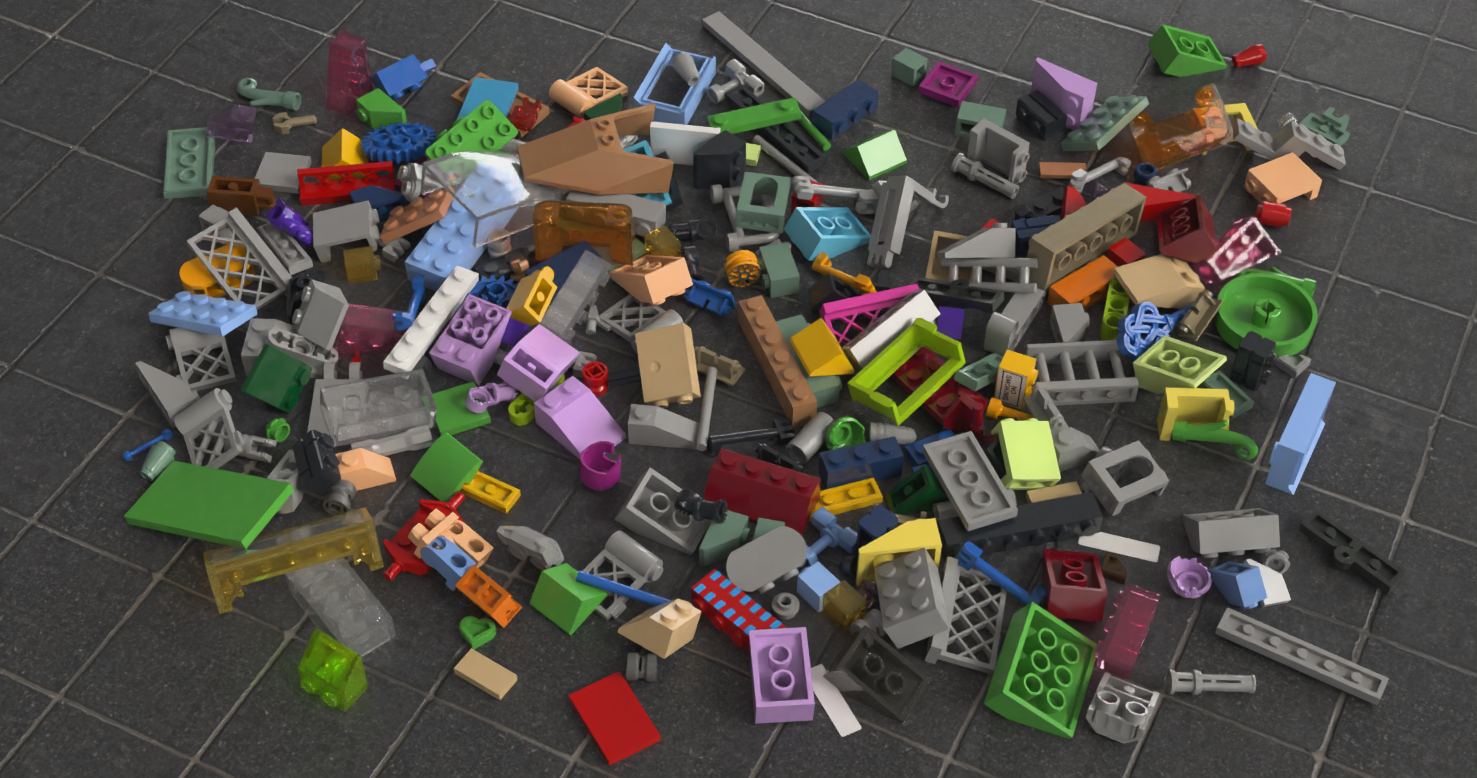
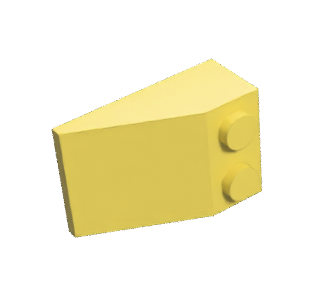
M936 519L907 521L858 550L856 586L877 584L874 567L922 548L927 550L939 569L942 543Z

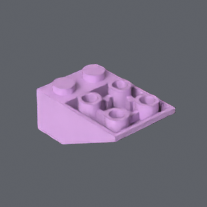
M469 294L429 352L437 369L468 382L474 381L475 385L479 386L493 365L512 312Z
M539 324L522 338L503 359L497 375L536 402L550 392L577 359L580 352Z

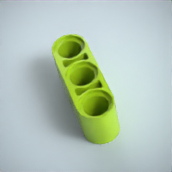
M1113 278L1109 283L1100 330V339L1102 341L1117 340L1119 333L1118 322L1123 316L1127 315L1130 297L1117 278Z

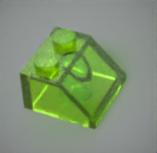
M316 628L311 635L298 666L301 679L300 684L307 692L311 694L315 692L321 696L329 706L333 708L337 706L346 712L368 688L361 655Z

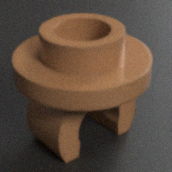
M516 259L510 262L511 269L514 272L510 277L517 281V283L525 277V271L529 269L526 259L522 261Z

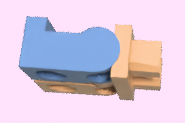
M435 509L425 520V523L432 530L429 532L422 524L418 523L412 528L408 538L417 546L414 554L419 559L422 557L427 565L434 567L447 579L445 584L454 591L457 588L455 586L456 583L473 564L480 568L486 563L494 547L469 526L458 520L459 517L454 512L446 516L438 509Z

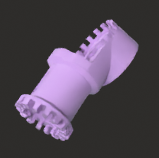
M506 381L499 384L487 383L482 387L471 388L465 399V405L472 412L483 413L488 406L496 405L500 401L513 402L517 398L516 395H518L515 392L517 389ZM474 398H477V399L481 400L482 402H479V403H478L477 400L474 401Z

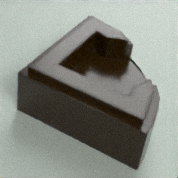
M1106 550L1101 564L1103 577L1124 585L1127 577L1126 568H1124L1114 553Z

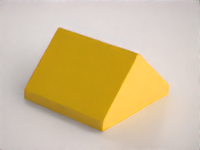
M342 128L322 146V167L369 163V158L363 155L362 139ZM361 172L353 173L351 176L355 178H362L364 174ZM333 174L330 175L328 178L331 180H339L341 176Z
M822 318L793 335L789 340L809 377L853 374L855 371L836 337Z

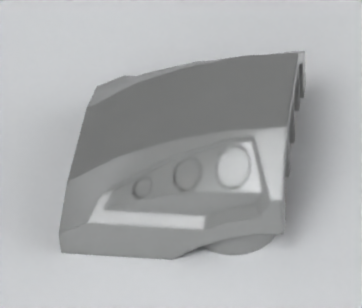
M499 526L496 531L501 542L509 545L507 550L513 556L524 561L528 555L531 556L530 562L542 571L551 568L552 565L559 566L564 560L560 546L555 540L529 527Z
M1105 672L1085 718L1098 734L1123 744L1142 739L1160 693L1149 691Z

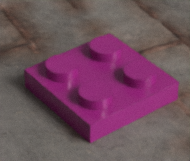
M938 61L919 85L918 93L959 107L977 84L978 75Z

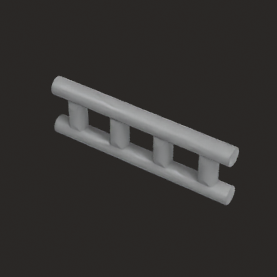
M941 258V266L949 267L948 281L945 282H952L958 279L959 267H972V282H969L970 286L1004 292H1037V283H1029L1030 268L1038 267L1037 258ZM982 267L996 268L995 282H981ZM1006 268H1020L1019 283L1005 282Z

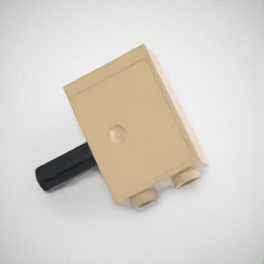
M684 323L635 333L639 366L608 374V382L611 387L641 381L644 403L663 409L669 407L670 403L689 404L693 402L694 398L701 397L692 331Z

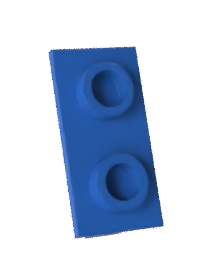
M691 278L693 283L691 290L687 289L684 293V298L687 299L688 303L703 308L708 301L709 304L706 309L720 316H728L731 308L736 309L734 297L729 291L716 289L703 280L697 281Z

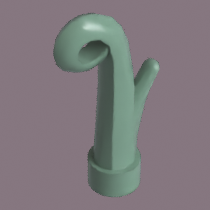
M244 78L237 83L236 91L240 95L254 100L250 102L251 107L277 105L284 106L285 109L298 110L300 108L301 95L298 92L255 89L257 82L252 78Z

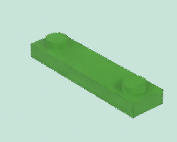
M793 97L707 116L709 127L720 128V133L727 130L735 134L801 119V111L796 98Z

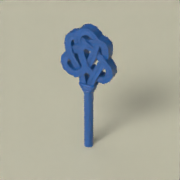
M1212 293L1213 296L1211 298L1217 299L1216 295ZM1151 302L1136 304L1132 308L1131 314L1123 316L1118 322V349L1123 355L1129 357L1133 363L1164 335L1170 337L1168 333L1173 330L1175 323L1181 321L1188 310H1195L1192 307L1193 303L1171 315H1159L1157 307Z

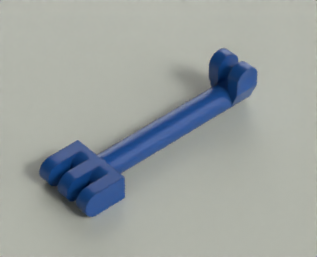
M416 275L412 280L413 294L406 313L395 312L392 314L393 320L397 321L394 323L395 330H405L411 327L419 305L425 304L427 298L426 293H424L423 275Z
M966 542L955 556L958 559V564L967 571L974 566L1025 605L1031 602L1038 605L1046 594L1044 588L1037 587L1030 595L981 559L979 556L983 551L971 542Z

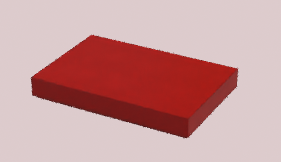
M620 671L568 695L571 705L609 766L661 741V735Z

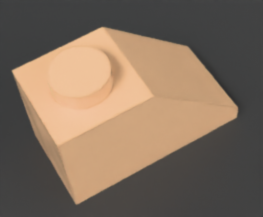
M362 448L335 454L340 461L338 466L341 475L340 479L352 483L356 487V491L396 481L391 460L388 457Z

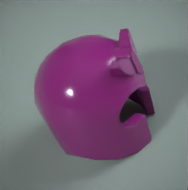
M599 441L591 444L581 452L578 468L579 477L586 487L596 491L610 489L616 482H620L621 453L618 454L617 461L605 456L604 453H614V443L608 441Z

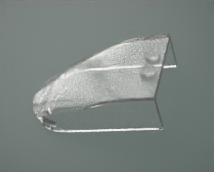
M460 151L423 162L420 193L424 195L436 189L445 188L476 219L473 246L477 248L560 216L567 210L566 198L571 190L524 181L518 153Z

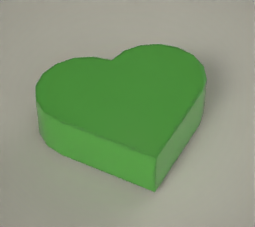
M468 616L459 623L460 634L472 649L487 643L496 635V625L494 621L488 618L479 620L476 617Z

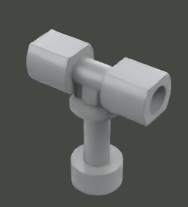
M733 59L726 64L725 73L731 77V81L722 86L714 84L707 88L708 98L712 103L717 104L725 99L726 92L741 85H744L753 94L759 96L764 92V82L755 75L749 76L746 74V67L738 60Z

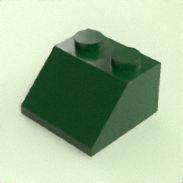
M265 343L241 390L290 414L292 408L298 403L299 394L304 385L308 383L313 368Z

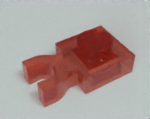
M524 97L522 101L523 106H516L508 120L516 129L530 132L538 119L541 100L536 99L534 104H529V97Z

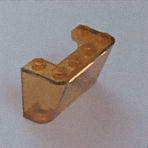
M553 200L541 201L535 205L532 221L537 261H546L561 253L563 245H576L586 240L591 246L610 247V259L612 262L622 265H633L636 236L630 206L619 203Z

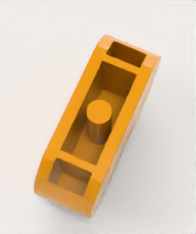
M230 244L215 249L214 252L228 254ZM233 245L231 255L246 257L247 250L244 247ZM198 258L187 261L181 266L179 274L184 291L198 295L205 294L208 297L214 298L226 295ZM212 258L211 264L214 268L225 270L227 260ZM230 260L228 270L243 273L245 263ZM253 264L247 265L246 274L255 275ZM227 276L226 283L229 287L240 288L242 278ZM245 279L244 286L251 284L253 280Z

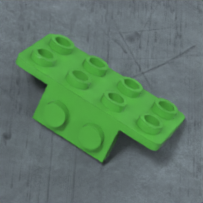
M485 100L465 118L459 117L452 124L453 128L449 131L446 129L436 137L437 141L426 149L425 156L454 186H458L475 171L479 164L483 165L516 137L518 130L490 100Z

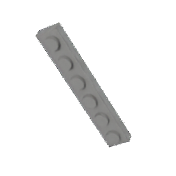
M1228 607L1215 634L1375 705H1378L1389 678Z

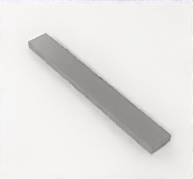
M720 11L702 19V26L787 99L795 97L800 110L808 117L813 116V110L826 102Z

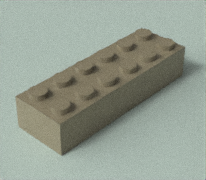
M1123 183L1111 189L1105 195L1097 197L1088 205L1082 206L1071 215L1065 216L1054 225H1050L1044 231L1033 235L1028 243L1029 250L1026 258H1037L1038 267L1030 268L1029 280L1037 283V286L1041 289L1047 290L1056 281L1062 280L1069 276L1071 272L1081 269L1090 261L1107 253L1108 247L1125 237L1130 239L1135 236L1146 196Z

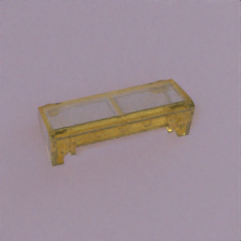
M366 507L256 537L247 549L227 545L203 552L206 571L219 614L233 611L232 602L237 595L238 597L244 596L242 585L348 555H352L355 565L359 564L360 561L367 563L370 571L384 567L375 525Z

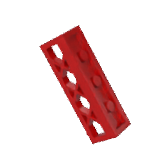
M392 161L297 169L301 206L351 202L350 191L370 185L396 191ZM380 170H388L389 175L378 176L375 173ZM356 172L364 174L362 178H355L351 175ZM333 174L341 176L339 180H331L328 177ZM313 176L317 178L315 182L305 183L304 177Z

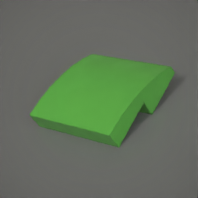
M445 432L423 455L410 476L440 501L448 502L456 491H460L464 483L472 482L483 461L449 433Z

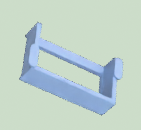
M665 43L634 96V108L655 103L653 122L687 125L712 79L716 76L715 56L709 58L688 53V55L693 57L700 81L689 88L679 107L649 100L647 98L666 65L673 67V58L677 54L684 52L672 49Z
M1312 373L1310 374L1280 441H1276L1269 460L1271 467L1265 482L1266 485L1294 495L1324 428L1323 418L1336 382Z

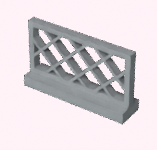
M237 207L229 211L226 218L187 240V245L231 301H241L242 294L255 296L256 302L253 305L256 306V310H259L283 294L287 296L289 279L292 276ZM228 226L232 231V238L217 237L218 230ZM201 240L212 241L211 251L200 250L196 243ZM215 243L230 244L229 253L214 252ZM233 245L244 247L247 250L246 257L231 255ZM212 258L227 260L225 270L214 268L211 264ZM230 260L245 263L243 273L229 271ZM247 265H259L262 269L261 276L246 274ZM227 276L242 278L240 288L229 287L226 283ZM245 279L259 281L258 291L243 289ZM262 282L272 283L278 290L271 294L261 292Z
M948 556L941 570L940 581L950 629L928 638L924 661L935 664L937 659L992 675L995 670L1007 591L982 572L973 569L967 571L958 565V559ZM959 576L970 578L974 585L965 589L959 581ZM988 584L1000 587V593L992 596L985 586ZM979 590L986 600L976 603L969 593ZM964 597L970 605L969 608L963 611L955 603V600ZM990 604L996 615L988 619L981 608ZM975 612L982 621L975 626L966 617V615ZM958 619L966 628V630L957 633L951 625L952 622ZM984 627L993 635L987 641H984L977 632ZM970 634L978 643L977 646L971 649L961 639ZM956 642L962 653L956 655L946 652L947 645ZM983 650L989 658V662L978 661L973 654Z

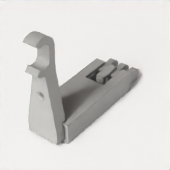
M889 176L887 182L882 183L868 251H870L867 261L868 267L889 268L892 264L893 255H900L912 198L924 202L933 208H945L948 204L949 196L940 195L938 197L939 201H937L935 198L936 188L926 189L908 176Z

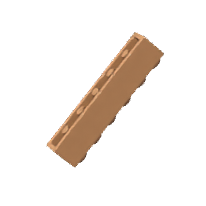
M760 295L738 301V322L786 417L790 419L793 428L807 424L817 414V399L764 298Z

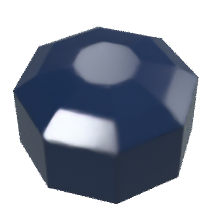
M1148 162L1139 163L1134 170L1133 176L1137 182L1146 185L1149 179L1157 176L1158 170L1155 165Z

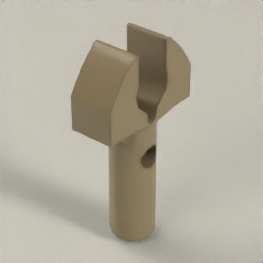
M282 112L272 118L274 131L279 134H290V128L317 123L315 115L291 118L287 115V112Z

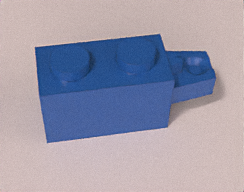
M413 54L376 72L370 79L376 89L379 88L392 100L396 101L404 96L403 92L409 89L411 92L420 89L423 86L422 82L428 78L427 72L433 70L436 64L432 58L420 63L419 59L417 60Z

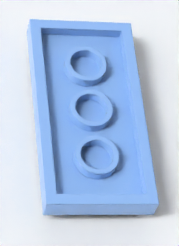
M182 291L177 293L168 302L160 303L156 309L148 314L150 321L153 323L224 336L256 316L257 310L255 305L246 304L242 301L235 302L225 298L208 297L205 294L198 295L192 294L189 291Z

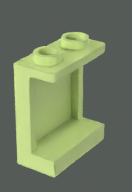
M1008 418L1001 420L991 431L992 435H999L1007 473L1001 479L1005 488L1034 490L1054 486L1061 479L1049 421H1038L1034 418L1025 421H1014V419Z

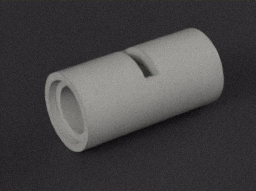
M818 412L787 444L786 452L788 456L796 462L800 461L802 465L806 464L826 442V432L834 422L833 418L824 412Z

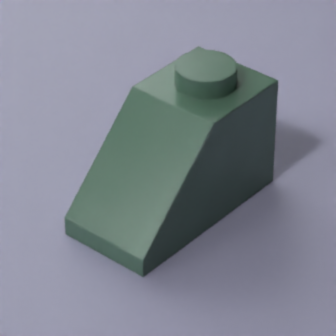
M727 510L725 512L727 517H725L724 523L717 524L712 520L699 548V565L706 566L728 558L732 551L742 547L743 543L747 544L752 531L751 528H748V516Z

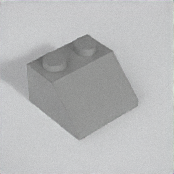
M311 279L309 286H305L301 295L302 304L300 309L295 310L292 323H294L293 325L298 334L331 351L349 304L340 288Z

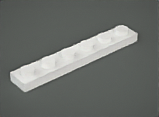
M460 266L454 268L415 319L413 325L409 327L383 361L384 369L404 377L409 375L462 304L466 295L479 281V273Z

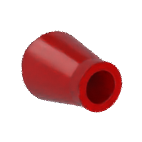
M1253 44L1238 54L1233 55L1232 63L1235 68L1261 65L1267 59L1266 50L1262 44Z

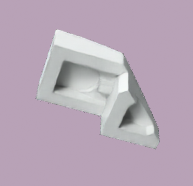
M1246 559L1244 561V564L1258 566L1267 594V598L1260 601L1261 607L1287 603L1291 600L1282 574L1254 560Z

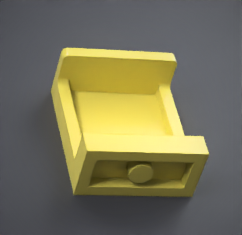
M1165 387L1157 417L1159 440L1170 441L1175 420L1188 421L1190 424H1207L1227 420V426L1220 429L1229 430V416L1234 414V401L1230 400L1228 389Z

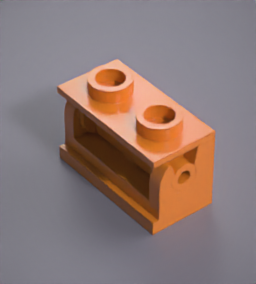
M474 564L455 585L470 601L503 628L522 608L519 603L511 598L512 596Z

